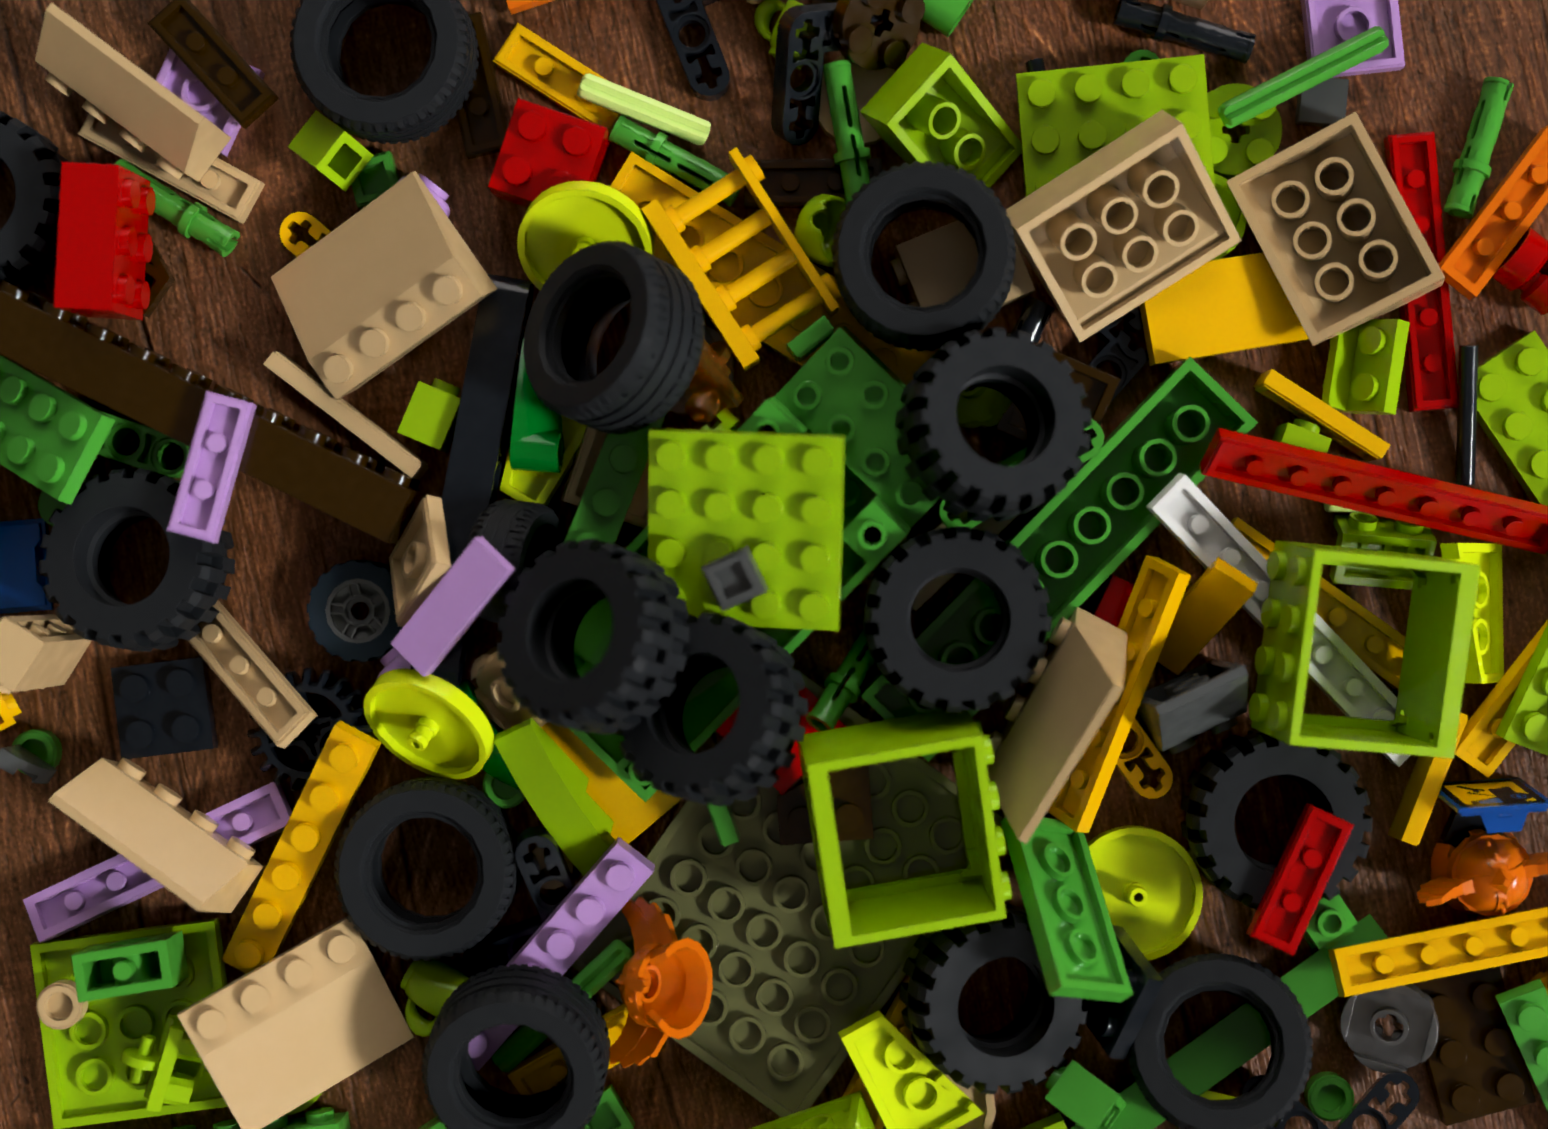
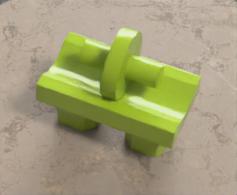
M171 1014L167 1015L157 1052L153 1051L156 1037L150 1034H143L139 1047L124 1048L121 1056V1061L124 1064L133 1067L129 1078L130 1082L142 1084L146 1071H151L144 1092V1097L148 1099L145 1108L148 1111L159 1113L163 1103L169 1105H188L195 1081L194 1075L173 1072L176 1058L199 1063L202 1060L178 1016Z

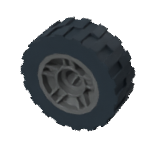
M350 560L343 564L338 563L331 567V571L323 573L318 578L319 582L316 587H312L309 594L311 596L310 603L307 604V613H309L310 618L308 625L310 630H313L316 636L314 639L317 643L323 645L327 649L326 652L332 656H340L342 660L349 662H366L380 659L394 648L390 643L403 627L398 626L396 622L391 573L388 565L372 560ZM364 602L369 607V615L363 620H358L356 610L352 609L354 604Z

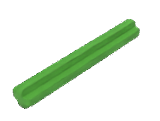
M1374 26L1224 102L1218 108L1219 117L1226 128H1233L1383 52L1389 46V40L1380 26Z
M614 940L572 979L571 983L581 986L580 989L585 990L589 995L588 998H591L623 969L626 962L633 956L632 951L623 941ZM522 1025L492 1055V1061L502 1072L508 1073L548 1037L539 1031Z

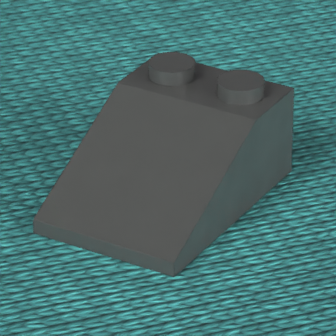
M1212 659L1145 691L1137 713L1155 747L1159 751L1169 750L1171 755L1195 745L1194 737L1203 732L1211 730L1214 735L1237 725L1236 717L1247 712L1248 672L1243 664Z

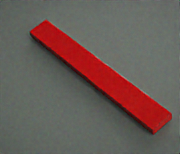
M1222 428L1217 429L1199 464L1201 474L1544 555L1548 551V506Z

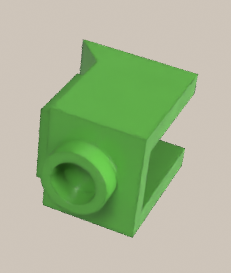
M1339 894L1330 901L1322 896L1303 937L1312 950L1316 947L1318 949L1324 947L1328 950L1353 933L1352 927L1358 922Z

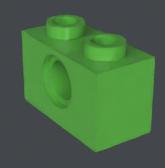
M182 930L90 945L71 955L78 1003L172 988L190 977Z
M1074 1060L1070 1062L1067 1068L1063 1065L1058 1071L1055 1069L1045 1084V1088L1049 1090V1093L1044 1099L1082 1129H1110L1127 1105L1117 1092Z

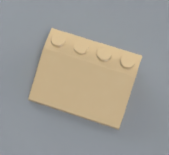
M1164 110L1151 116L1006 209L1016 243L1079 342L1084 341L1242 241L1183 123Z
M1356 111L1226 181L1312 346L1393 311L1443 285L1445 276Z
M412 171L271 276L308 362L335 400L360 388L497 290L495 284L416 171Z
M1078 606L1069 620L1062 617L1057 623L1049 639V643L1054 646L1046 658L1038 659L1033 668L1035 673L1029 679L1031 684L1024 696L1016 693L1012 698L1004 715V718L1009 721L1003 731L1000 733L994 730L990 735L994 763L987 765L989 781H995L1000 806L1017 839L1025 844L1030 840L1121 694L1124 686L1128 633Z
M347 916L177 1013L195 1049L241 1129H262L414 1038L360 932L353 928L354 924L352 922L349 923Z

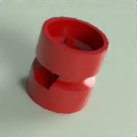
M1530 227L1492 278L1509 291L1520 289V299L1541 316L1548 313V240Z

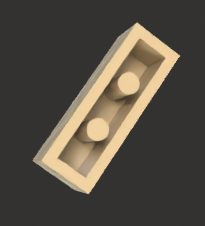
M55 614L4 616L0 621V692L10 694L11 692H27L28 690L65 685L92 640H86L74 633L73 625L64 624Z

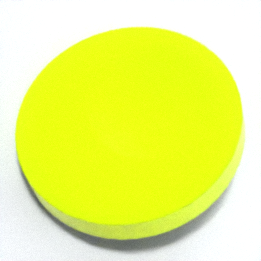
M591 181L565 182L542 192L528 207L520 224L517 237L520 263L530 281L539 290H541L552 272L565 259L580 249L606 241H621L636 246L654 256L655 245L652 229L641 209L620 191Z
M414 669L390 670L377 678L364 698L365 718L377 739L400 760L424 773L446 779L469 778L480 772L494 749V733L485 714L460 689L437 676L430 674L423 677Z
M1144 826L1116 827L1090 840L1087 844L1112 925L1122 926L1148 961L1165 956L1178 948L1189 937L1198 922L1203 902L1201 877L1189 853L1168 835Z

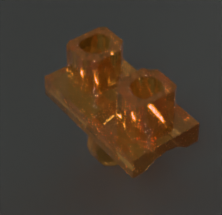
M704 339L700 362L689 385L693 394L685 404V411L696 422H711L722 409L738 408L745 398L728 378L731 370L726 363L731 357L732 351L724 341H717L709 345Z

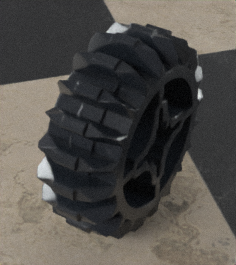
M305 668L302 680L296 671H290L285 674V678L318 715L310 725L331 723L330 726L320 729V734L296 738L287 747H301L307 753L309 760L314 759L316 763L334 725L340 720L364 733L373 731L368 723L362 724L361 716L365 715L363 706L357 708L355 704L356 701L362 698L363 691L357 689L348 695L345 693L350 683L349 678L341 677L332 686L334 675L333 671L329 669L323 670L318 680L314 668ZM306 692L320 694L328 698L341 712L330 716L321 713L314 701L309 702ZM261 727L248 730V737H260L262 744L252 748L251 754L258 756L265 753L268 758L261 764L260 770L266 772L276 767L278 771L274 775V783L279 785L291 776L290 790L294 792L301 790L305 780L307 783L313 767L304 766L294 761L283 748L276 746Z

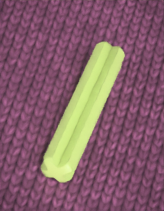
M586 73L580 81L577 96L583 100L696 145H703L708 138L711 123L707 120L591 73Z

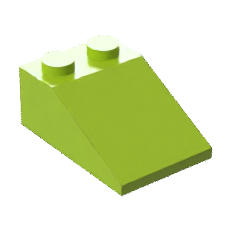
M923 42L859 111L881 138L906 163L908 162V165L913 164V161H920V163L932 161L935 164L941 162L944 165H954L958 170L962 168L966 173L975 175L978 181L982 180L988 188L999 179L1022 153L1020 140L952 54Z

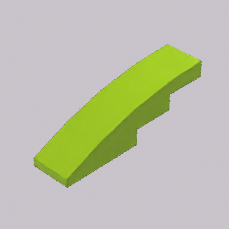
M533 718L496 734L493 741L516 784L541 823L572 864L584 876L615 841L611 836L614 821L586 793L589 778Z

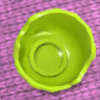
M828 194L814 196L800 211L794 236L812 263L833 268V237L836 232L837 222L841 220L840 215L845 210V200L841 197Z

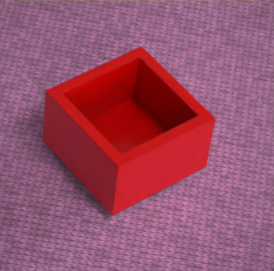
M518 98L488 188L495 197L528 208L537 196L557 184L570 181L597 182L611 143L608 141L610 136L608 129Z

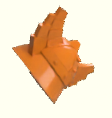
M1473 829L1469 831L1470 837H1466L1456 848L1450 844L1436 843L1430 860L1431 880L1420 885L1421 889L1417 892L1419 903H1426L1427 907L1441 905L1446 902L1453 909L1467 914H1481L1487 917L1503 915L1516 909L1528 896L1534 877L1548 874V852L1527 854V851L1519 844L1517 838L1511 832L1487 833L1482 829Z
M638 897L636 901L630 898L621 911L627 918L634 940V955L624 965L619 978L614 981L615 984H619L621 999L628 1011V1016L621 1035L609 1048L610 1064L620 1061L623 1068H627L635 1063L637 1066H641L649 1058L657 1057L668 1036L678 1040L690 1036L702 1024L709 1009L713 991L712 966L706 950L696 940L690 938L678 940L670 914H664L657 903L652 902L650 904L643 897Z

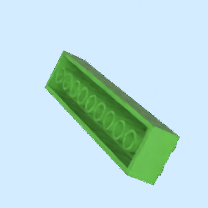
M1191 357L1179 362L1104 440L1101 451L1083 463L1076 477L1066 482L1067 487L1053 498L1044 502L1006 541L1022 551L1021 555L1028 563H1033L1040 574L1038 579L1042 588L1047 589L1050 601L1046 603L1047 614L1052 618L1051 631H1047L1045 642L1051 637L1059 620L1062 617L1068 619L1074 613L1077 606L1080 607L1161 523L1146 508L1161 490L1178 473L1185 474L1196 486L1206 477L1201 474L1199 464L1217 429L1222 428L1248 434L1258 423ZM972 576L914 635L917 644L928 656L946 664H964L978 659L991 648L999 633L1001 614L996 597L983 582ZM881 671L861 690L860 696L885 720L941 710L920 705L903 695L881 674ZM973 709L967 710L971 717L978 712ZM937 753L922 756L929 762Z

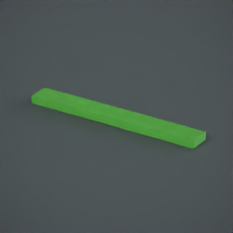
M1368 914L1352 927L1353 933L1329 949L1388 937L1374 918ZM1324 947L1280 977L1281 981L1287 984L1291 992L1297 997L1298 1002L1301 1003L1307 1018L1339 996L1329 952ZM1245 1002L1167 1058L1166 1061L1175 1079L1191 1093L1200 1096L1270 1046V1033L1260 1013L1249 1003ZM1135 1081L1119 1093L1127 1105L1110 1129H1154L1166 1119L1150 1105ZM1075 1124V1125H1074L1073 1127H1071L1070 1129H1082V1128L1079 1127L1077 1124Z

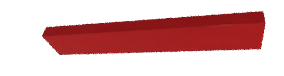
M1430 131L1388 135L1384 138L1386 168L1439 264L1446 255L1435 133ZM1444 281L1442 286L1399 307L1400 319L1410 322L1404 357L1409 412L1458 407V381L1449 284Z

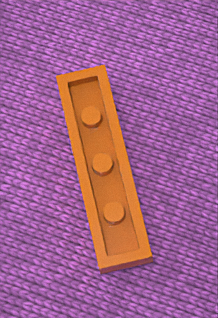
M1548 125L1541 128L1438 264L1445 276L1444 281L1468 300L1479 295L1548 203Z

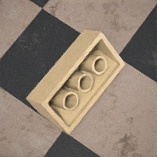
M51 2L45 11L35 61L49 71L45 80L68 97L73 90L84 97L86 101L81 107L102 123L106 124L112 118L124 127L118 135L139 151L143 152L148 145L161 156L155 163L178 180L185 173L199 182L230 141L231 137Z
M122 757L120 762L105 758L99 759L56 791L48 802L197 911L232 913L264 867L252 858L256 851L251 846L234 836H231L228 841L215 831L219 826L215 820L199 810H195L192 814L179 805L182 800L179 794L160 783L156 788L143 779L146 771Z

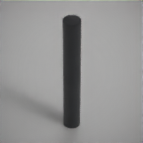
M1459 345L1456 484L1475 485L1479 345Z

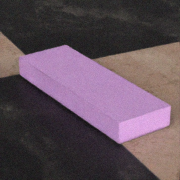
M206 391L167 531L218 544L257 405Z
M483 536L475 537L390 644L423 677L432 674L516 569Z

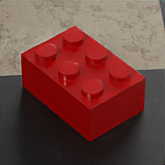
M78 162L61 163L54 308L90 318L143 321V309H147L150 303V286L145 281L146 262L151 261L153 254V242L150 234H148V218L153 215L156 204L154 189L150 187L151 181L121 165Z

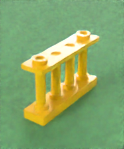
M736 147L729 151L730 163L735 169L731 173L675 209L672 205L663 209L656 198L642 207L641 210L677 269L681 270L693 283L699 295L702 308L745 373L760 363V358L756 351L762 348L761 342L820 304L823 305L828 315L832 317L838 313L839 305L836 300L841 297V293L828 273L822 276L818 274L763 189L760 181L764 180L765 176L751 154L744 158ZM746 186L760 210L701 248L696 244L689 249L680 235L681 232L686 230L685 224ZM771 225L786 249L727 287L721 284L714 288L705 274L712 269L710 264ZM794 265H797L811 288L750 327L747 323L740 328L730 313L737 308L735 303Z

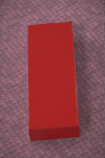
M1306 803L1246 932L1248 935L1294 956L1354 824Z

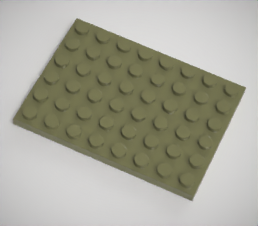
M801 672L805 686L819 699L825 689ZM847 706L840 717V720L847 727L871 723L849 706ZM918 756L869 764L874 839L838 841L845 890L967 868L956 783ZM801 776L789 789L803 783V776ZM757 786L758 795L745 802L735 799L732 805H730L740 833V841L726 847L720 845L707 804L704 805L687 800L646 856L648 860L655 864L654 872L631 899L636 901L638 897H643L650 904L652 902L657 903L664 914H670L678 940L690 938L698 941L708 953L712 966L713 991L709 1009L702 1024L690 1036L679 1040L672 1039L782 1118L811 1108L848 1056L838 1032L882 1009L906 975L902 970L907 957L915 959L919 952L914 943L921 934L929 938L935 931L835 949L823 912L813 843L780 845L777 796L780 793L773 786L769 789ZM993 811L995 826H1001L1002 828L1001 820L1004 818ZM622 909L572 964V967L580 972L610 943L617 939L623 941L634 955V940L627 918L621 912ZM620 970L602 988L623 1003L619 984L614 982L622 974V970Z

